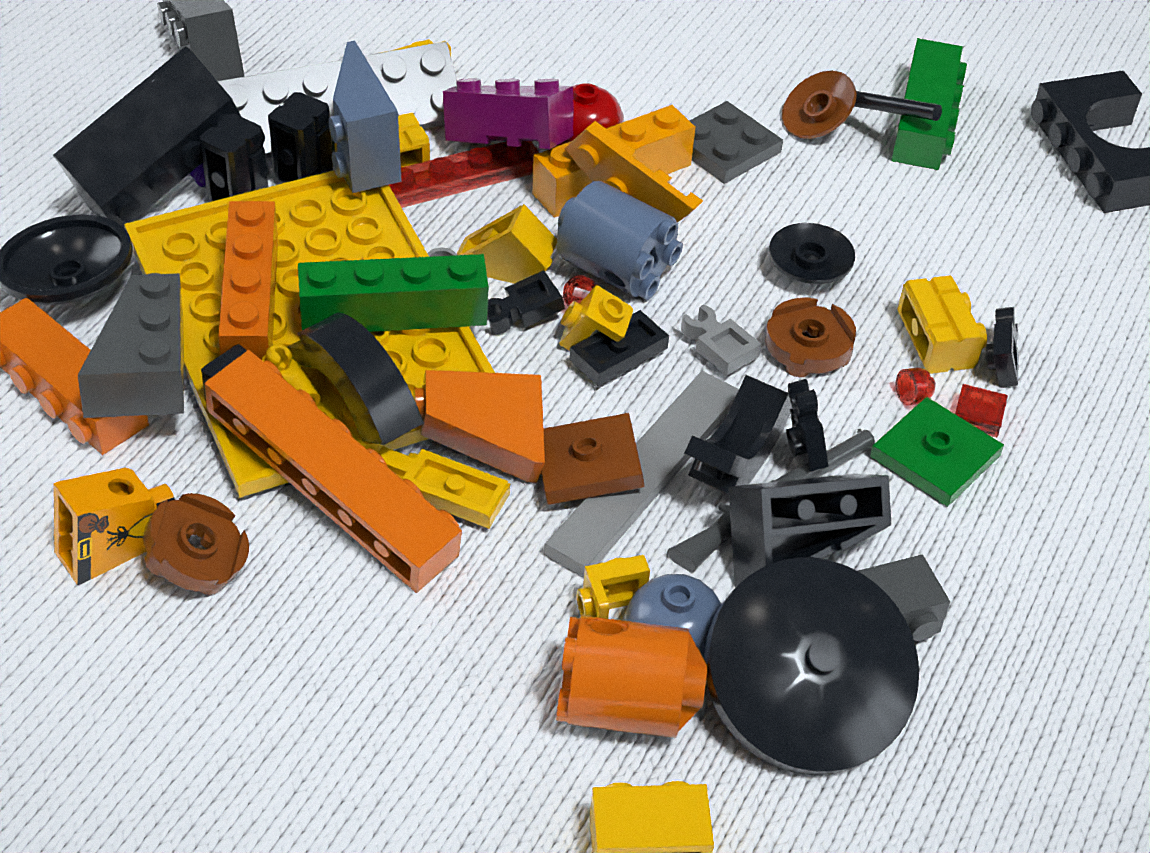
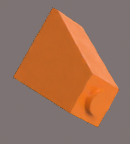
M425 370L422 388H414L413 398L424 422L421 425V435L523 481L537 483L545 463L541 375Z

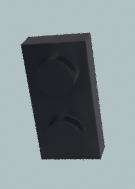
M639 310L632 314L626 334L619 342L599 331L571 346L569 360L593 383L600 386L668 348L669 335Z

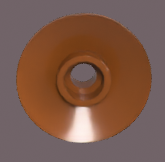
M833 70L822 71L804 79L791 91L784 103L782 120L787 130L792 135L803 139L821 137L835 130L847 119L854 108L857 95L854 83L846 74Z

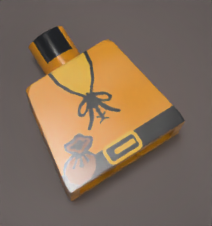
M126 467L53 483L54 553L77 585L83 584L145 553L146 549L143 541L145 526L160 503L167 499L168 502L175 500L173 492L167 484L147 489L135 472Z

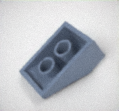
M349 41L346 44L333 95L334 116L329 117V128L334 142L337 143V152L332 153L335 173L338 178L344 177L351 192L356 193L401 182L402 180L398 110L356 41Z

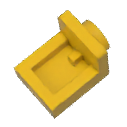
M596 285L580 303L573 301L566 309L560 322L565 328L559 345L570 351L571 346L590 337L596 329L619 342L626 334L633 308L620 298Z
M645 556L614 558L604 563L585 566L583 588L576 591L580 615L608 619L609 609L628 606L634 592L649 581L650 568Z

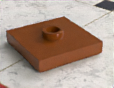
M629 413L543 428L545 463L542 469V476L548 505L645 487Z

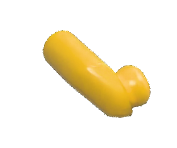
M280 344L270 346L266 351V355L262 357V361L267 360L273 363L281 372L285 381L296 390L302 389L313 398L316 405H318L321 397L300 365L292 359L291 351Z

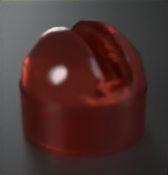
M583 275L570 278L563 288L565 303L569 307L573 301L580 303L584 299L573 296L575 287L590 292L598 284L593 279Z
M917 367L902 369L896 377V393L904 405L919 404L925 397L931 398L933 396L936 382L926 369Z

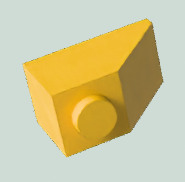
M523 204L467 235L457 251V255L484 254L488 278L517 283L531 275L546 271L552 263L551 255L558 239Z

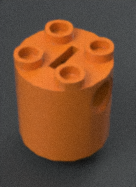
M583 615L580 618L570 617L568 635L565 638L562 660L564 674L562 688H560L556 721L567 722L568 725L677 738L681 728L703 707L707 677V664L689 633V629Z

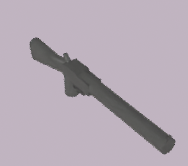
M859 428L856 435L827 450L829 467L810 472L804 463L770 482L820 477L871 448L875 444L874 436L870 431H862ZM720 504L718 506V509L724 513L709 528L669 548L667 551L669 558L685 570L694 572L731 534L730 505Z

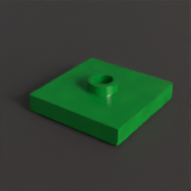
M925 397L872 445L870 457L949 507L1001 456L1004 444L930 398Z

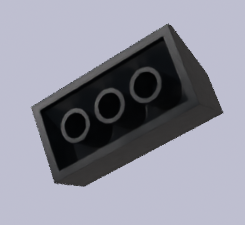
M185 46L54 153L53 157L93 213L97 216L114 220L125 228L124 224L137 219L150 206L203 163L200 135L212 126L217 127L216 123L229 113L241 115L230 95L196 55Z

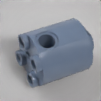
M593 181L584 187L577 197L569 199L563 206L558 218L557 250L558 255L563 260L634 297L640 296L645 300L652 298L657 291L660 276L666 266H673L682 253L683 243L677 240L678 222L674 217L602 181Z

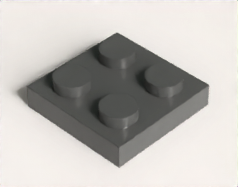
M725 101L689 120L696 126L692 161L724 184L782 151V138L729 101Z

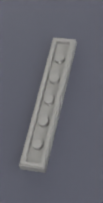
M702 370L636 442L645 487L586 498L545 543L544 555L584 577L585 566L598 564L691 458L684 454L691 436L706 440L725 419L739 389Z

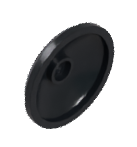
M66 215L36 223L14 235L0 249V286L11 296L20 300L28 298L35 304H65L88 298L114 283L127 268L133 253L130 236L127 230L119 223L96 215Z

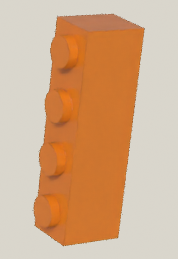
M229 201L218 335L221 355L233 346L240 344L262 360V357L266 355L267 349L273 345L278 253L275 201Z
M24 298L0 312V368L10 375L13 383L22 393L26 394L29 392L38 399L47 415L53 419L59 417L67 424L72 435L80 443L85 444L88 442L100 454L104 455L149 426L147 415L84 418L78 373L91 349L28 298Z

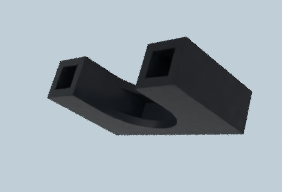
M1124 70L1040 83L1035 101H1033L1031 106V116L1104 213L1149 206L1150 147H1122L1102 139L1093 132L1132 125L1142 92Z

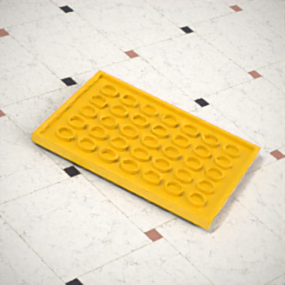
M335 170L124 224L130 236L134 256L143 275L151 273H180L183 307L184 371L239 498L289 482L207 411L201 369L221 355L218 335L229 201H275L278 253L273 345L280 344L288 347L300 340L298 332L302 331L298 263L429 257L389 185L352 193L344 177L338 178ZM469 326L370 332L383 346L399 369L412 396L414 388H422L425 370L495 373ZM300 366L321 397L317 408L331 420H340L349 429L352 437L364 448H371L379 452L381 447L384 446L395 450L429 439L421 435L420 425L385 445L362 441L352 415L334 384L318 369Z

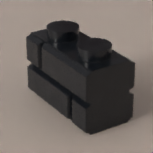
M294 92L283 101V105H279L268 114L275 185L333 171L328 103L301 92Z
M229 113L216 123L217 127L212 126L199 136L208 202L269 187L267 176L269 170L266 164L265 148L263 147L265 134L260 125L235 113Z

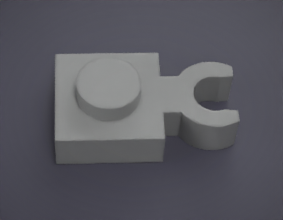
M703 304L699 307V321L693 320L687 314L682 316V333L690 339L697 340L696 351L724 375L731 374L760 356L761 343L731 318L722 324L716 320L715 311L709 306Z

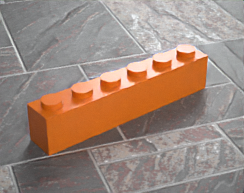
M247 350L204 383L207 411L415 593H418L459 556L462 530L455 518L445 510H437L423 497L420 489L408 479L402 480L390 470L383 457L377 451L371 448H364L352 437L349 429L340 420H331L318 409L315 401L306 391L302 389L296 390L285 381L281 372L273 363L267 360L263 362L254 353Z

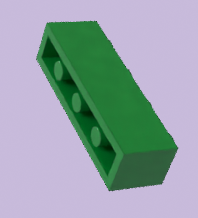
M917 38L904 99L939 104L942 107V114L938 121L901 115L891 161L939 170L942 156H951L960 110L959 105L964 87L963 82L967 69V63L960 62L963 46Z
M484 254L298 263L302 330L337 312L354 318L369 332L487 325L489 286Z

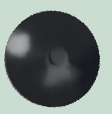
M801 557L774 562L760 568L745 578L725 598L718 608L708 631L704 658L707 664L706 680L718 715L731 734L747 750L780 769L799 774L827 775L857 767L879 755L890 746L907 724L913 711L919 687V661L911 630L897 605L881 587L864 574L841 563L826 559Z

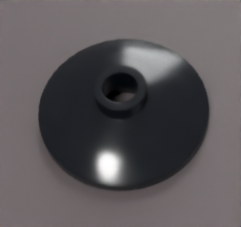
M796 223L783 227L773 235L769 245V257L773 265L782 274L793 280L808 284H827L838 281L849 274L855 262V249L850 240L834 228L817 223Z

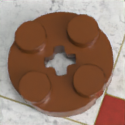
M809 297L794 298L782 302L773 310L772 317L767 323L765 344L768 351L778 362L784 364L785 371L794 377H805L810 373L830 372L848 365L853 352L856 326L849 314L842 308L832 304L831 310L817 306L818 299ZM803 332H807L809 335L817 338L806 337L803 335Z
M197 493L182 494L179 500L168 502L167 499L160 503L148 520L143 536L147 552L145 564L151 573L164 577L181 588L213 595L218 593L224 585L232 581L244 566L249 554V540L245 530L240 535L238 527L232 522L236 515L226 505L206 495ZM192 535H197L201 538L200 545L207 549L195 548L188 540Z

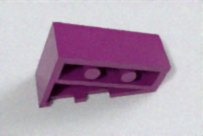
M468 78L456 80L457 86L443 91L446 141L488 144L490 141H507V146L517 147L522 146V141H539V148L551 149L573 136V86H559V79L534 80V86H520V79L495 80V86L481 85V79Z

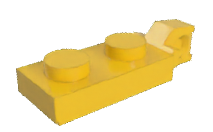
M384 446L378 452L390 470L402 480L408 479L420 489L423 497L436 509L445 510L454 516L490 529L510 495L511 484L507 480L421 449L419 454L410 453L408 456Z

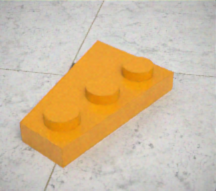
M596 121L564 148L592 181H602L674 217L677 222L690 214L703 202L702 199L692 192L685 196L669 184L672 177L660 168L654 173L638 161L637 153L633 148Z

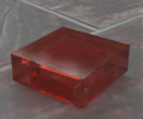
M962 384L955 414L989 436L998 438L1008 395Z

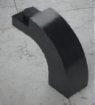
M337 312L298 332L300 340L287 347L291 351L292 359L300 366L318 369L334 384L352 415L362 441L385 445L424 423L412 393L399 369L379 341L354 318Z
M745 375L734 402L717 431L707 440L691 436L684 454L695 458L688 476L729 494L730 486L749 485L773 450L790 416L792 405L788 392Z

